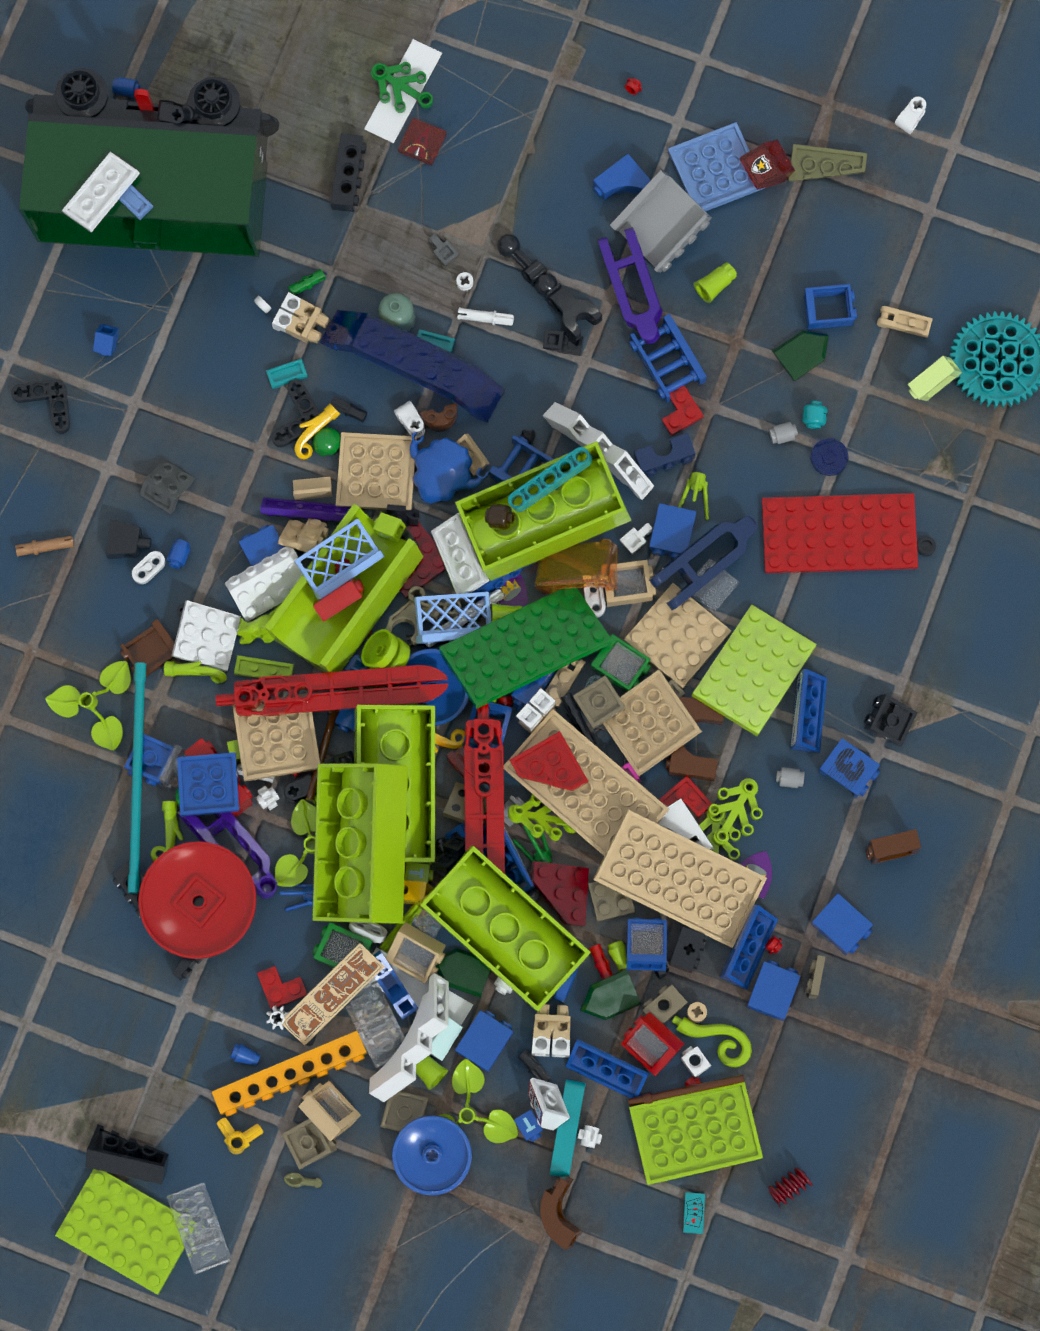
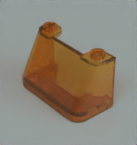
M600 539V542L578 543L539 560L535 576V588L542 594H552L553 590L594 587L595 589L607 587V591L617 590V545L611 542L610 539Z

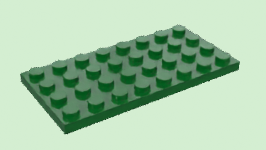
M573 583L440 646L439 652L477 709L612 644V639Z

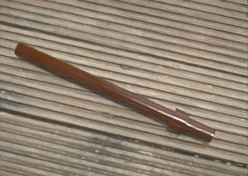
M340 710L328 711L329 717L319 750L320 764H324L335 720ZM318 769L313 771L306 797L308 801H313L315 797Z
M738 1075L653 1094L648 1092L643 1093V1096L629 1098L628 1102L629 1106L644 1103L651 1104L658 1100L743 1083L745 1079L744 1075Z

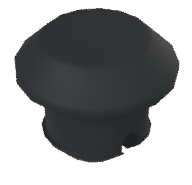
M522 430L520 436L528 440V444L531 445L535 439V431Z

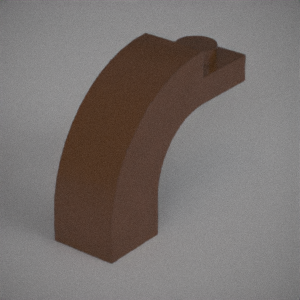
M567 1175L556 1180L553 1185L554 1189L545 1190L540 1205V1215L545 1231L556 1244L565 1250L573 1246L581 1232V1229L571 1224L565 1218L562 1211L563 1198L574 1180Z

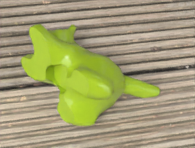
M279 606L269 614L262 615L251 622H246L243 618H240V623L236 630L237 635L242 636L239 640L240 644H249L256 638H261L264 643L274 641L265 626Z

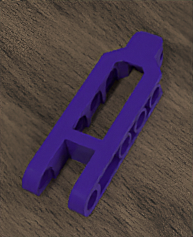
M631 227L625 229L624 232L632 256L616 261L610 249L608 238H601L598 240L627 326L638 330L643 342L653 344L660 337L657 324L663 311L634 228ZM633 264L636 265L650 306L647 312L639 315L632 314L631 305L625 293V287L619 276L620 269Z
M180 810L178 811L182 821L200 842L219 845L213 837L226 828L259 866V871L252 876L256 893L264 899L274 896L277 890V882L269 872L270 857L231 812L214 813L218 820L206 828L198 817L194 815L181 816Z

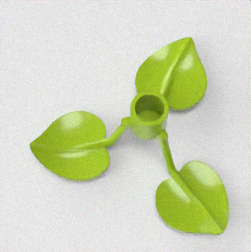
M126 661L115 662L102 671L99 681L102 686L106 687L104 690L93 692L92 694L85 692L80 695V692L75 687L66 685L58 688L45 698L49 707L62 717L70 718L77 715L79 712L78 705L94 712L101 722L94 724L91 731L92 738L96 744L110 750H115L119 746L123 736V727L121 722L114 716H109L104 720L102 715L95 709L98 704L96 696L109 690L114 694H121L127 691L131 684V674L128 662Z
M304 799L300 800L292 814L291 825L297 835L308 833V837L304 840L305 851L300 860L291 854L284 855L278 860L275 867V880L278 886L292 887L302 883L308 874L307 867L302 863L308 853L315 854V837L312 836L311 832H316V807Z
M464 1059L456 1067L452 1077V1086L455 1092L458 1094L467 1092L465 1108L459 1113L460 1119L455 1122L451 1115L441 1114L438 1116L446 1117L458 1125L461 1122L469 1124L474 1120L487 1122L484 1126V1134L493 1143H503L517 1138V1125L506 1111L493 1110L489 1115V1119L477 1117L475 1109L469 1107L470 1092L476 1093L480 1091L484 1085L485 1078L480 1068L470 1060Z

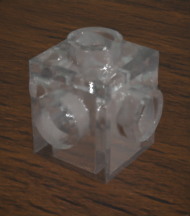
M424 909L420 915H415L411 924L436 939L442 926Z

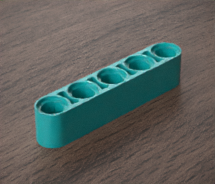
M576 448L512 492L508 498L509 505L517 512L526 510L587 468L592 462L591 454L586 448ZM580 454H587V458L584 461H578ZM564 465H571V469L568 472H562ZM548 476H555V480L551 484L546 483ZM532 487L539 488L535 495L530 494ZM516 498L523 499L519 506L514 505V500Z
M566 1079L563 1101L570 1118L557 1128L549 1175L557 1177L570 1175L585 1082Z

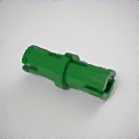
M319 269L308 276L304 275L302 279L289 285L288 289L291 294L296 296L307 289H312V286L326 280L323 271Z

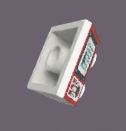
M536 1078L530 1079L528 1095L531 1100L530 1104L536 1113L537 1122L542 1128L554 1130L570 1118L559 1088L553 1083Z

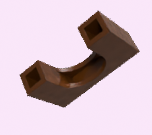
M680 697V700L696 723L723 724L724 716L697 699ZM683 745L671 754V758H667L666 769L669 770V775L688 776L693 779L714 782L718 759L694 756Z

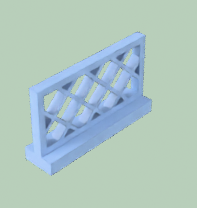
M356 519L294 560L319 600L382 559L384 555L378 550L359 519ZM354 525H357L360 530L359 538L349 536L350 528ZM336 537L345 538L343 549L333 547ZM348 539L358 541L356 551L346 550ZM361 542L368 543L372 550L367 554L360 553ZM321 547L329 548L327 559L317 557L318 550ZM332 549L343 551L341 562L330 560ZM345 552L356 554L354 563H343ZM305 558L314 559L312 570L305 569L300 561ZM316 560L327 562L325 573L314 571ZM330 563L340 565L339 572L336 575L328 574ZM314 573L324 575L323 583L318 587L312 581Z
M489 592L414 597L418 636H416L417 644L450 642L480 628L475 622L480 614L486 619V625L491 623ZM483 596L484 605L480 609L473 602L477 597ZM459 598H463L468 603L463 610L455 604ZM441 599L446 600L450 604L445 612L437 606ZM420 601H427L432 605L427 613L421 609ZM470 605L478 611L473 619L465 613ZM452 607L460 613L455 620L447 615ZM434 608L442 614L437 622L429 616ZM462 615L470 622L466 628H462L457 624ZM444 617L452 623L448 629H443L439 625ZM426 618L433 624L429 631H423L422 623Z

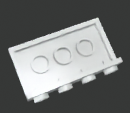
M284 547L276 554L264 558L260 563L248 567L244 572L232 576L225 582L246 622L282 603L302 576L301 571L294 562L298 556L293 548Z

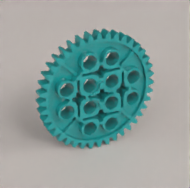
M994 311L992 317L987 312L985 318L980 314L978 321L972 318V324L966 322V328L961 327V333H957V339L953 340L952 344L955 346H951L950 351L954 353H950L949 357L953 359L962 372L955 378L959 379L956 385H963L961 392L967 390L966 396L973 395V401L980 399V405L984 401H986L987 407L993 403L994 408H997L998 404L1004 408L1006 403L1009 407H1012L1013 401L1016 405H1019L1020 399L1025 402L1027 400L1026 396L1031 398L1033 395L1032 391L1036 393L1038 391L1037 386L1040 387V334H1035L1037 328L1030 329L1031 322L1026 325L1024 324L1025 318L1018 321L1019 315H1016L1013 319L1010 312L1005 317L1004 311L1001 312L1000 316ZM993 329L996 334L990 335L987 330ZM1006 331L1014 332L1015 336H1008ZM998 339H1001L1002 345H999ZM967 346H974L976 351H969ZM986 347H992L995 352H987ZM1009 348L1014 354L1009 355L1004 349ZM980 349H981V357H982V359H983L982 362H981V364H980L979 358H977L978 355H979V353H980ZM1023 351H1031L1032 356H1026ZM998 354H999V358H1000V361H1001L1000 365H999V362H998V359H997ZM1017 355H1018L1019 361L1021 362V363L1019 364L1018 369H1017V365H1018V364H1017V362L1015 361V359L1017 358ZM971 363L975 368L970 370L965 364ZM991 365L994 370L987 371L984 366ZM1003 367H1010L1012 369V372H1005ZM1022 369H1030L1031 374L1023 373ZM996 375H999L1000 381H996ZM990 383L992 389H986L983 384ZM1002 385H1009L1011 387V390H1004L1002 388Z

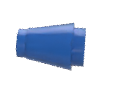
M236 1043L230 1058L234 1059V1062L257 1066L261 1055L242 1043L240 1045Z

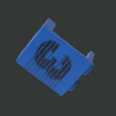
M842 738L819 769V773L823 776H826V774L854 793L853 797L857 799L859 795L863 797L868 790L867 784L870 779L874 781L879 775L880 771L878 768L880 764Z

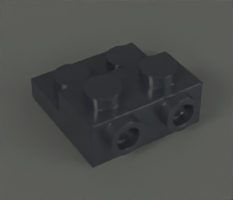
M887 694L875 697L872 702L874 707L872 713L867 714L864 719L866 724L864 729L879 738L890 741L898 747L902 746L918 712Z

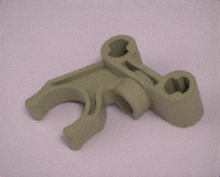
M418 586L412 587L409 590L408 603L389 617L388 625L385 628L392 632V629L398 623L407 622L411 624L415 629V633L411 637L412 645H417L416 636H418L414 597L425 596L424 589ZM457 600L455 604L461 609V603ZM420 601L421 609L427 613L432 605L427 601ZM447 601L437 604L444 612L450 605ZM453 607L447 613L452 619L460 614ZM435 608L429 614L435 622L442 615Z

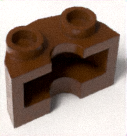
M457 403L444 406L443 411L440 413L434 412L433 409L420 412L424 425L435 432H444L450 429L458 417Z

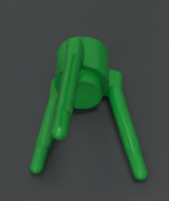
M524 826L537 851L533 854L534 857L516 839H513V842L531 862L551 863L553 855L549 850L544 832L541 835L544 849H540L534 836Z

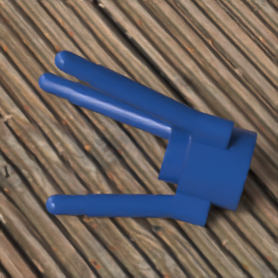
M300 883L296 885V887H302L303 891H280V895H303V900H307L286 907L285 911L313 905V884Z

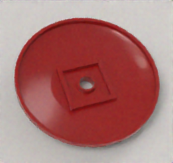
M209 842L184 843L164 852L147 870L139 891L140 916L149 935L166 951L189 959L210 958L232 948L248 931L256 910L255 884L246 865L230 850ZM197 896L204 898V903L200 907L193 904V900Z

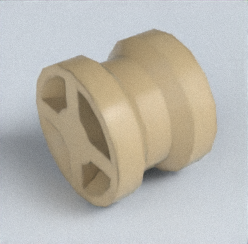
M695 1002L689 1006L687 1010L689 1020L694 1023H700L706 1018L707 1009L704 1004Z

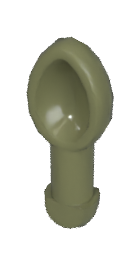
M289 1173L284 1177V1182L294 1188L301 1187L302 1185L320 1188L323 1184L320 1178H305L299 1173Z

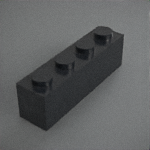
M97 1124L87 1148L85 1167L162 1184L167 1173L169 1154L149 1145H139L137 1140L132 1138L127 1140L120 1137L118 1132L113 1130L111 1132L106 1131L104 1126Z

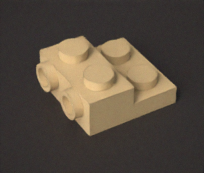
M309 518L306 524L298 520H289L279 537L278 544L308 552L327 538L329 528H326L327 523L321 522L318 519Z

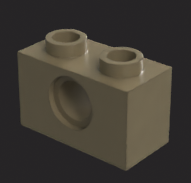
M665 985L658 991L659 996L655 1000L650 998L643 1005L642 1013L646 1016L651 1012L660 1022L665 1024L686 1006L688 1002L673 985L670 987ZM666 1001L669 1004V1008L662 1011L658 1008V1003Z

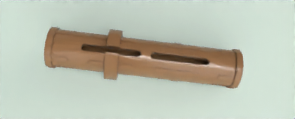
M72 535L37 542L32 540L31 543L15 545L17 557L29 554L39 555L41 552L73 548L74 542Z

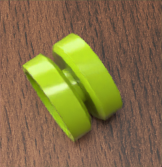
M381 629L370 636L365 643L361 655L362 663L369 669L406 666L410 656V647L405 641L396 637L389 630Z

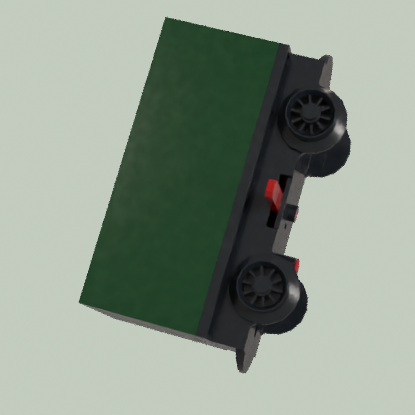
M86 68L73 69L64 74L57 83L54 95L34 94V98L26 101L25 110L29 113L19 210L37 242L259 257L268 166L266 160L267 141L269 136L279 130L280 122L272 115L263 113L261 109L243 108L240 105L237 89L228 80L220 77H208L193 86L187 102L183 104L191 106L194 110V119L189 123H172L157 120L158 103H153L149 92L144 89L135 90L134 96L137 102L110 99L108 97L107 85L102 76L94 70ZM111 152L138 170L140 174L131 185L153 205V208L139 220L118 200L96 228L90 232L64 214L62 209Z

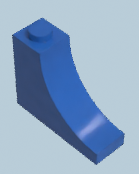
M627 154L593 180V191L598 197L602 196L604 200L619 193L639 194L651 180L632 157Z

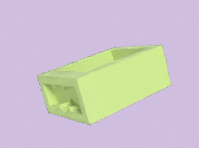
M942 356L908 384L911 388L909 392L915 399L928 401L962 372L950 357Z

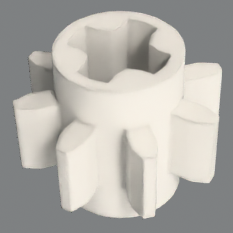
M264 786L258 790L259 795L256 799L262 809L268 807L269 810H272L278 806L276 801L280 798L273 787L267 789Z
M273 1006L274 1012L268 1011L266 1013L270 1016L267 1023L271 1022L273 1024L272 1029H275L276 1026L284 1029L282 1024L289 1012L284 1011V1006L280 1009ZM278 1013H280V1014H281V1015H280V1018H282L283 1021H282V1022H280V1021L277 1022V1021H276V1018H277V1017H275L274 1015H277Z
M585 1125L584 1130H579L577 1139L581 1140L580 1145L595 1148L596 1144L600 1145L602 1135L598 1134L599 1128Z

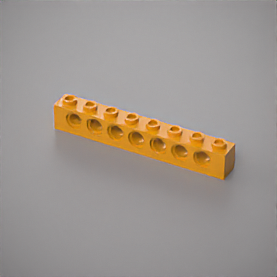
M357 1030L212 1091L220 1114H225L228 1117L237 1113L236 1109L244 1106V1109L256 1105L255 1101L262 1099L266 1101L273 1098V1094L280 1091L281 1094L292 1090L291 1086L295 1084L301 1086L309 1083V1078L317 1076V1078L323 1077L328 1074V1070L333 1068L340 1070L347 1066V1062L352 1060L354 1063L365 1059L364 1055L367 1054V1051ZM349 1047L350 1054L346 1057L341 1056V1048ZM330 1054L332 1056L330 1064L322 1063L324 1055ZM312 1062L314 1069L311 1072H305L303 1068L305 1063ZM290 1069L296 1072V1076L292 1080H288L285 1077L286 1072ZM275 1077L278 1081L277 1085L272 1088L268 1087V1079ZM252 1085L259 1086V1092L256 1095H250L249 1088ZM236 1092L240 1093V1101L233 1103L231 1095Z

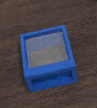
M639 917L628 919L627 970L666 971L667 920L660 918L642 919Z

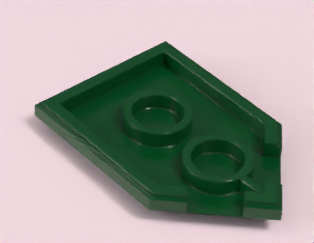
M801 331L773 350L772 353L793 381L825 361L829 335Z
M457 948L446 953L442 962L436 965L439 976L449 982L450 988L481 998L490 969L472 953Z
M625 969L591 984L580 1011L607 1020L641 1005L627 970Z

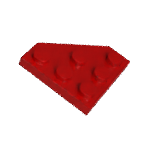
M560 731L510 759L516 773L523 779L568 791H574L589 782Z

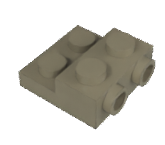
M310 1119L282 1134L299 1170L337 1151L336 1138L330 1142Z

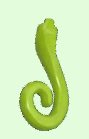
M675 1016L672 1020L678 1026L676 1030L686 1036L700 1038L714 1035H729L735 1038L740 1043L742 1049L740 1055L736 1058H729L726 1055L727 1048H736L734 1041L727 1039L718 1046V1057L726 1066L740 1067L751 1057L752 1048L750 1040L737 1027L726 1024L698 1025L686 1017L681 1019L678 1016Z

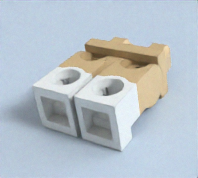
M288 292L281 305V309H279L272 322V327L305 343L308 341L318 343L322 334L314 329L316 325L326 328L329 323V317L323 314L320 308Z
M542 689L529 701L531 705L527 703L516 715L520 720L518 723L530 734L552 709L556 710L554 708L555 700Z
M544 1004L535 1014L532 1056L549 1057L550 1038L553 1037L552 1057L569 1058L571 1016H569L568 1006L557 1005V1015H549L550 1005Z

